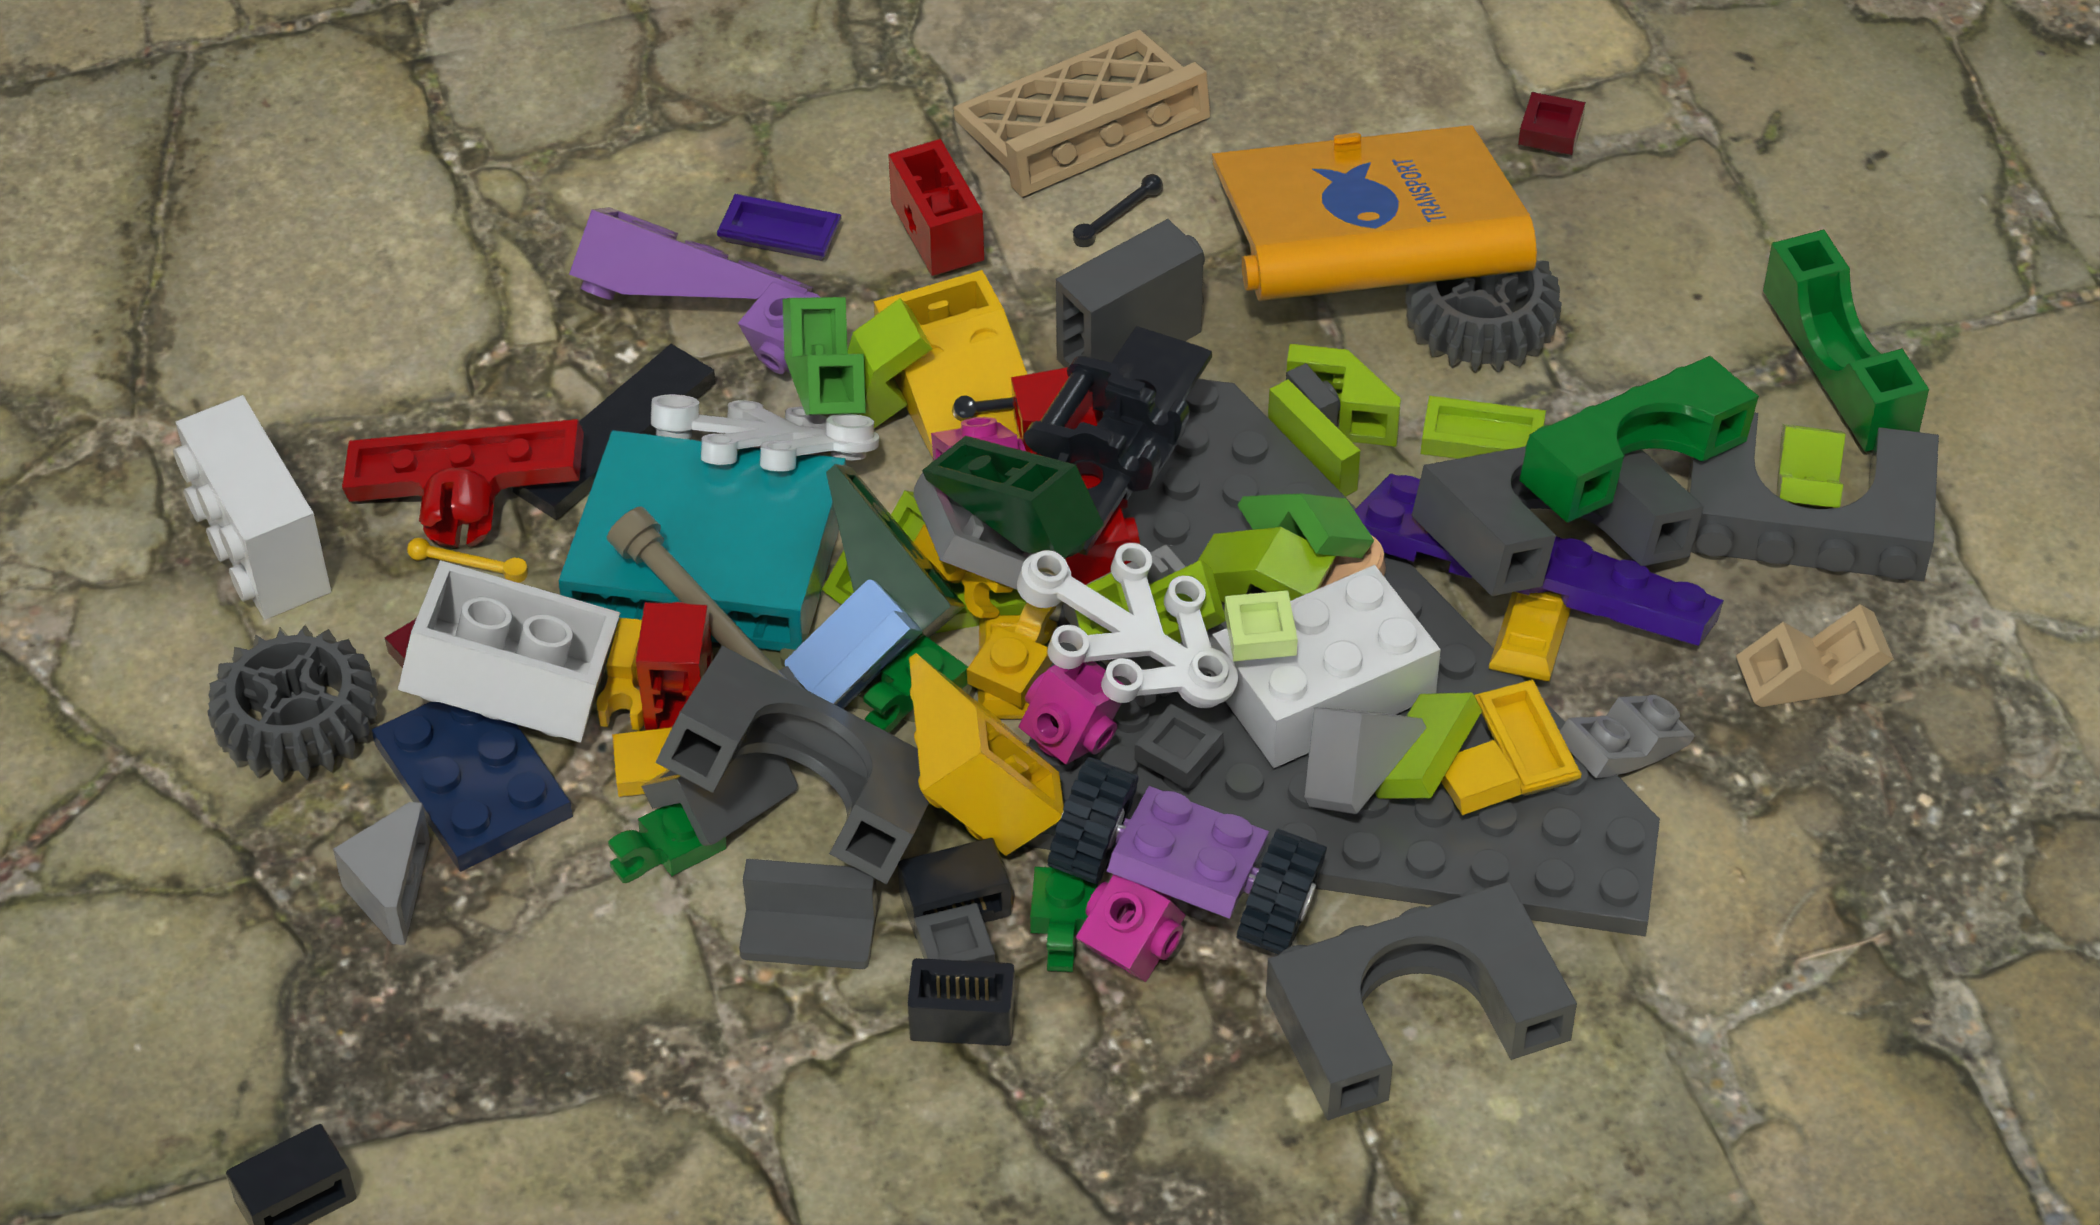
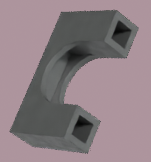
M1754 412L1747 442L1705 461L1691 457L1687 491L1704 506L1691 550L1692 553L1764 561L1771 564L1820 568L1835 572L1844 571L1884 576L1892 579L1925 580L1934 543L1938 434L1879 427L1870 464L1867 493L1849 505L1833 509H1810L1791 504L1776 496L1764 485L1755 467L1758 413Z
M1525 447L1425 464L1412 511V517L1491 596L1543 586L1556 537L1529 510L1551 508L1519 480L1526 452ZM1641 449L1624 455L1613 502L1585 514L1581 518L1601 528L1640 566H1646L1690 557L1704 506Z
M722 646L680 711L655 763L712 793L715 791L731 762L743 754L754 752L770 753L803 764L831 784L840 795L846 808V822L829 854L887 884L929 804L922 794L918 783L920 776L918 748Z
M1510 881L1490 888H1473L1463 893L1459 898L1430 907H1414L1405 911L1399 917L1368 927L1364 925L1354 926L1345 930L1339 936L1308 946L1294 945L1283 950L1279 955L1268 958L1266 997L1327 1121L1389 1101L1393 1063L1363 1003L1374 989L1393 978L1409 974H1431L1447 978L1463 986L1483 1007L1510 1060L1571 1041L1577 1002Z

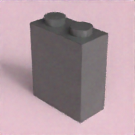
M1166 219L1056 278L1057 360L1065 368L1069 367L1077 356H1087L1112 363L1136 326L1182 341H1187L1201 333L1202 305L1204 303L1202 293L1203 265L1205 263V256L1198 241L1191 235H1185L1169 219Z

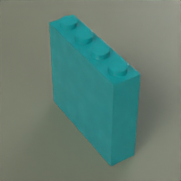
M612 430L558 580L560 595L620 612V618L642 620L645 602H681L644 562L636 563L632 558L624 559L607 541V535L612 526L624 514L636 507L642 506L661 525L659 533L664 537L662 544L664 548L758 648L781 651L782 648L796 650L806 640L807 634H809L839 532L826 471L834 464L846 466V458L814 454L796 456L795 469L790 471H770L760 466L761 448L750 447L737 450V461L735 463L716 465L701 460L702 441ZM711 635V640H712V642H714V643H719V642Z

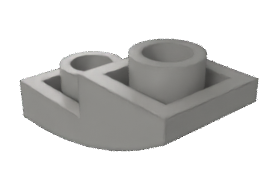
M1657 695L1618 697L1606 716L1568 718L1560 730L1569 751L1595 778L1628 773L1658 762L1688 746L1695 737L1679 720L1680 713L1677 708L1666 699Z

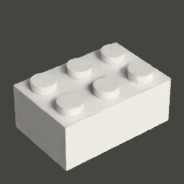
M243 395L176 421L182 446L173 449V453L185 481L192 483V486L184 489L185 498L195 520L200 522L207 519L211 527L206 528V532L218 560L221 562L230 559L234 566L229 568V573L240 599L243 602L252 599L263 619L266 620L331 593L314 513Z
M440 560L411 631L398 690L420 696L431 702L445 703L480 713L490 719L504 720L539 730L549 736L563 737L581 743L605 671L620 612Z
M1376 565L1290 601L1298 639L1297 656L1233 661L1228 629L1226 628L1212 634V648L1225 653L1233 661L1238 672L1236 688L1225 702L1273 768L1309 753L1314 707L1396 715L1411 708L1419 694H1433L1437 690L1441 649Z

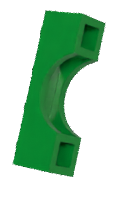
M1823 229L1773 242L1771 244L1763 292L1865 452L1874 450L1879 427L1920 432L1929 388L1903 348L1881 354L1867 338L1853 302L1850 268L1826 231Z
M1705 357L1685 367H1678L1669 374L1646 384L1634 386L1625 393L1600 404L1588 406L1581 412L1552 425L1542 426L1529 434L1519 480L1568 523L1613 502L1624 455L1641 449H1666L1705 461L1747 442L1759 396L1713 357Z

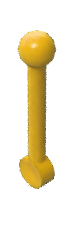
M421 537L412 539L407 546L408 555L416 561L424 560L427 557L502 573L505 579L517 583L523 582L528 576L527 564L521 558L514 557L505 562L430 546L428 541Z

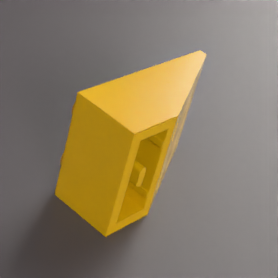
M983 270L873 301L874 316H876L901 298L912 309L933 348L894 376L908 404L906 408L932 458L931 433L961 428L962 421L956 419L952 413V406L958 397L969 396L974 401L1012 397L1011 377L1027 374L1004 308ZM1013 409L974 414L973 418H995L997 422L1015 433L1017 438H1019Z
M915 653L909 657L912 684L910 696L914 705L916 726L914 739L918 748L920 769L918 783L927 801L936 808L943 807L964 823L966 829L976 839L993 838L997 849L1005 856L1056 824L1061 819L1064 811L1059 771L998 717L921 656Z

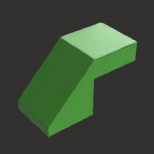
M846 297L783 299L784 358L805 414L866 413L864 354H848Z
M1302 493L1243 496L1237 504L1253 530L1282 527L1308 540L1316 554L1362 558L1374 542V539L1346 498Z

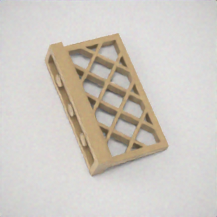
M1140 29L953 107L955 121L1009 171L1011 187L1021 197L1210 118L1207 72L1196 62L1183 67ZM1135 52H1139L1144 57L1143 61L1118 60ZM1082 74L1098 75L1096 81L1072 79ZM1111 76L1135 78L1134 83L1109 82ZM1036 93L1052 94L1049 100L1025 99ZM1064 95L1089 97L1087 103L1062 101ZM988 113L1004 114L1002 120L979 118ZM1017 115L1041 117L1039 123L1015 121Z

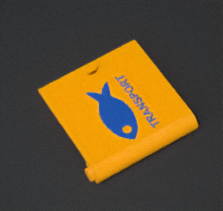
M1473 125L1361 137L1360 133L1335 135L1334 140L1212 153L1213 166L1250 243L1251 255L1242 256L1244 287L1246 291L1255 290L1259 301L1533 271L1535 269L1537 257L1536 237L1530 214Z

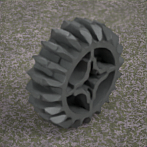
M1536 258V266L1533 271L1409 284L1406 287L1405 295L1408 328L1414 329L1417 344H1429L1432 357L1447 354L1452 367L1461 361L1471 363L1474 372L1481 364H1491L1499 372L1504 361H1509L1520 367L1526 355L1539 356L1544 343H1550L1556 331V323L1560 319L1562 302L1559 301L1560 287L1558 285V277L1551 275L1549 261H1537Z
M306 625L303 626L297 635L289 636L279 627L276 638L267 641L255 634L253 648L247 650L234 647L233 663L218 664V680L209 683L210 691L208 696L210 702L208 703L209 710L207 712L211 728H214L217 744L222 747L223 752H229L230 758L235 762L237 768L249 764L250 769L253 770L257 778L273 769L274 774L281 782L290 771H299L308 780L311 768L320 765L332 772L335 763L334 758L341 756L353 759L355 743L369 742L370 725L377 723L378 707L376 697L379 693L376 679L372 677L369 662L365 660L364 654L356 653V649L352 646L349 639L337 642L329 629L313 637L312 632L309 631ZM328 685L339 692L338 696L328 694L325 686ZM250 709L261 712L262 719L258 721L248 715Z

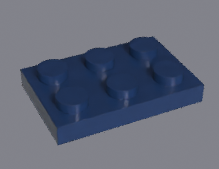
M430 701L372 729L375 746L412 801L422 803L426 822L460 872L573 817L570 800L517 724L504 720L490 719L480 713L441 702Z

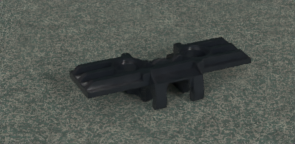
M1136 326L1112 363L1087 356H1077L1067 369L1069 378L1042 419L1030 424L1024 433V440L1027 446L1035 453L1075 464L1080 474H1093L1102 480L1097 486L1088 488V492L1104 526L1086 540L1085 546L1078 553L1087 556L1122 499L1128 500L1132 492L1147 490L1151 487L1185 433L1190 414L1189 406L1185 399L1210 362L1212 351ZM1088 391L1092 392L1093 409L1104 412L1098 425L1094 426L1080 422L1076 429L1066 428V425Z

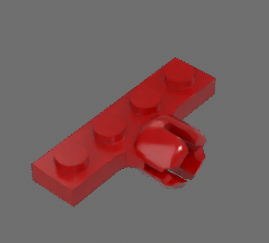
M571 419L350 440L348 442L342 489L349 502L422 496L419 522L423 525L426 536L439 545L458 548L462 524H469L466 545L472 547L482 542L490 532L495 497L501 490L516 486L579 481L584 432L579 420Z

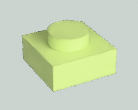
M1288 590L1225 596L1224 613L1233 661L1297 656L1298 639Z

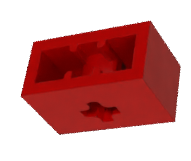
M937 139L888 154L891 204L930 274L934 276L984 261L983 211L943 141Z
M645 602L636 655V668L645 730L673 727L680 711L714 660L708 605L687 604L683 602Z

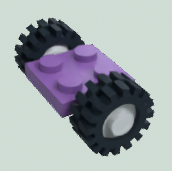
M1092 757L1086 759L1085 764L1082 765L1077 780L1075 779L1070 797L1066 800L1061 819L1058 821L1055 830L1056 835L1052 840L1051 851L1047 860L1049 867L1096 885L1099 883V880L1101 881L1105 869H1107L1109 873L1229 919L1242 893L1245 892L1249 896L1240 920L1236 938L1278 955L1283 950L1291 947L1315 892V884L1327 851L1326 846L1278 828L1270 841L1259 870L1255 866L1263 852L1269 831L1251 825L1240 816L1219 813L1190 802L1182 794L1172 791H1161L1151 786H1148L1131 819H1127L1133 804L1132 799L1137 790L1139 776Z

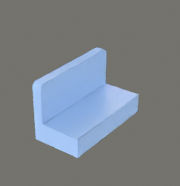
M867 580L785 660V667H789L796 679L806 690L844 709L881 673L884 667L891 663L923 631L875 580Z

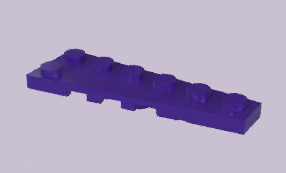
M1390 473L1354 510L1370 535L1380 542L1384 553L1410 561L1415 560L1418 552L1451 561L1449 572L1472 579V576L1412 517L1420 479L1413 476H1398ZM1557 536L1555 537L1543 586L1516 591L1528 596L1530 593L1556 592L1562 594L1561 599L1566 607L1596 616L1608 617L1619 623L1697 646L1701 644L1717 623L1724 602L1722 599L1707 594L1703 588L1696 584L1672 581L1651 573L1647 567L1640 566L1635 561L1617 560L1594 551L1589 544L1581 540L1572 538L1562 539Z

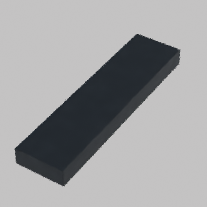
M671 343L579 421L584 432L579 481L512 487L513 493L553 519L558 520L591 491L612 430L656 435V428L651 425L652 399L656 396L668 394L685 395L698 399L716 384L714 369Z

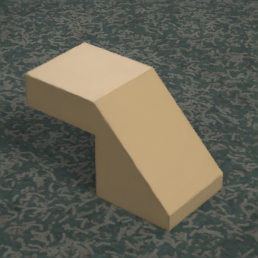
M1861 604L1813 638L1782 622L1736 655L1753 702L1760 707L1846 694L1894 660L1875 613Z

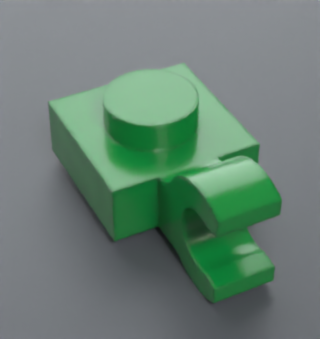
M925 635L881 670L882 682L874 685L863 697V702L874 709L865 717V721L889 733L898 725L903 717L914 709L910 696L912 684L909 657L915 653L961 689L967 685L968 666Z
M681 803L660 807L638 818L639 832L627 830L617 834L608 841V846L617 857L610 861V867L622 883H629L660 864L665 867L672 877L726 849V837L713 845L703 846L700 843Z
M1035 866L1030 933L1047 934V971L1073 972L1075 938L1088 917L1086 915V907L1099 883L1096 885L1052 867Z

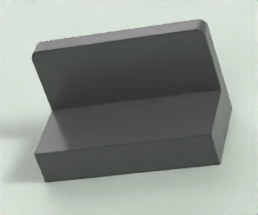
M754 752L735 758L713 793L670 770L664 771L641 787L652 809L681 803L700 843L703 846L717 843L796 791L798 785L783 756Z
M746 859L743 874L746 913L739 946L740 957L743 960L850 969H866L869 966L878 910L876 878L850 866Z

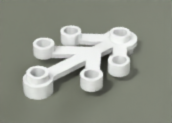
M676 394L660 395L654 397L651 402V425L656 428V436L690 439L692 437V430L726 433L708 434L702 437L701 460L710 464L727 465L735 463L737 461L738 449L761 446L760 466L770 471H790L796 468V456L831 451L832 457L846 458V460L853 461L864 459L866 452L875 450L879 446V435L874 432V421L869 417L857 414H836L827 418L823 415H806L803 407H791L785 410L784 419L764 409L763 405L758 402L738 400L728 403L727 418L699 415V401L690 396Z
M1137 543L1121 545L1117 549L1111 564V573L1121 583L1129 612L1073 578L1066 560L1054 551H1040L1030 555L1024 561L1017 580V589L1020 596L1027 603L1039 608H1050L1064 602L1112 632L1087 635L1081 628L1074 625L1058 627L1053 632L1047 649L1050 660L1056 666L1064 669H1073L1080 666L1082 662L1115 659L1108 664L1101 681V687L1109 699L1119 703L1130 702L1140 695L1179 692L1181 697L1189 704L1199 708H1211L1226 701L1233 694L1238 682V672L1233 661L1225 653L1211 647L1200 612L1206 592L1204 586L1197 579L1190 576L1174 578L1170 582L1164 597L1166 610L1177 619L1183 645L1163 633L1147 580V575L1152 565V556L1144 546ZM1123 561L1135 562L1140 568H1130ZM1041 572L1048 573L1052 576L1043 575ZM1176 594H1186L1189 597H1191L1193 601H1183L1180 598H1178ZM1059 643H1070L1078 651H1067ZM1151 656L1166 667L1142 670L1137 663L1125 658ZM1201 671L1207 672L1213 677L1206 676ZM1113 677H1125L1131 682V685L1119 684Z

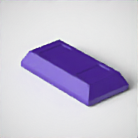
M734 194L717 230V236L729 243L821 261L826 255L842 217L841 214Z

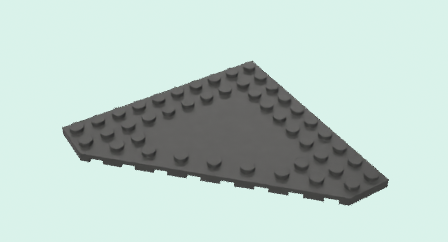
M1198 379L1185 399L1190 411L1185 433L1151 487L1147 490L1132 492L1128 498V508L1122 509L1124 518H1135L1140 545L1144 546L1149 552L1167 545L1185 566H1189L1198 561L1213 534L1253 530L1237 506L1243 496L1302 493L1338 498L1346 497L1234 383ZM1348 500L1352 508L1355 510L1356 507ZM1384 553L1386 564L1384 577L1441 649L1436 693L1472 692L1476 695L1525 682L1519 675L1489 669L1494 648L1407 559ZM1254 586L1250 594L1265 593L1266 591ZM1221 601L1223 610H1225V603ZM1063 604L1057 628L1062 625H1071L1064 617ZM1059 643L1067 651H1078L1070 643ZM1101 660L1094 661L1106 670L1107 667ZM1173 692L1165 697L1156 694L1155 702L1144 708L1140 707L1134 699L1130 702L1122 703L1113 719L1117 724V730L1110 742L1099 753L1092 754L1088 752L1067 765L1058 758L1042 751L1037 742L1030 737L1029 746L1059 771L1063 805H1065L1066 800L1070 797L1071 788L1075 779L1077 780L1082 765L1085 764L1088 757H1092L1139 776L1137 790L1132 799L1133 804L1127 819H1131L1148 786H1151L1161 791H1172L1182 794L1190 802L1219 813L1240 816L1251 825L1269 831L1263 852L1255 866L1259 870L1270 841L1278 828L1326 846L1327 851L1319 871L1320 874L1315 884V889L1433 906L1459 898L1463 893L1473 888H1490L1510 881L1531 920L1646 937L1660 818L1617 774L1610 777L1595 778L1573 754L1572 756L1582 774L1580 779L1567 785L1526 796L1521 794L1465 815L1461 814L1442 782H1440L1431 798L1378 799L1374 792L1357 814L1309 807L1304 798L1309 753L1273 768L1225 701L1211 708H1199L1186 702L1179 692ZM1545 702L1560 731L1565 721ZM1171 703L1223 732V748L1187 789L1134 760L1135 743ZM1411 708L1396 715L1407 716ZM1480 714L1459 752L1494 740L1482 714ZM1058 822L1022 846L1050 850L1052 840L1056 835L1055 830Z

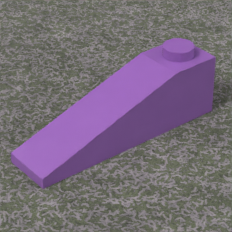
M611 207L591 210L569 275L583 279L580 289L609 300H613L615 292L626 295L758 299L772 282L802 294L807 291L812 292L814 288L748 261L739 260L737 263L729 260L728 254L707 244H700L690 240H685V243L676 240L677 232Z

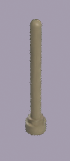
M640 506L630 510L612 526L607 535V541L624 559L632 558L636 563L644 562L681 602L708 605L711 635L721 646L785 678L662 545L664 537L659 533L661 525L644 507Z

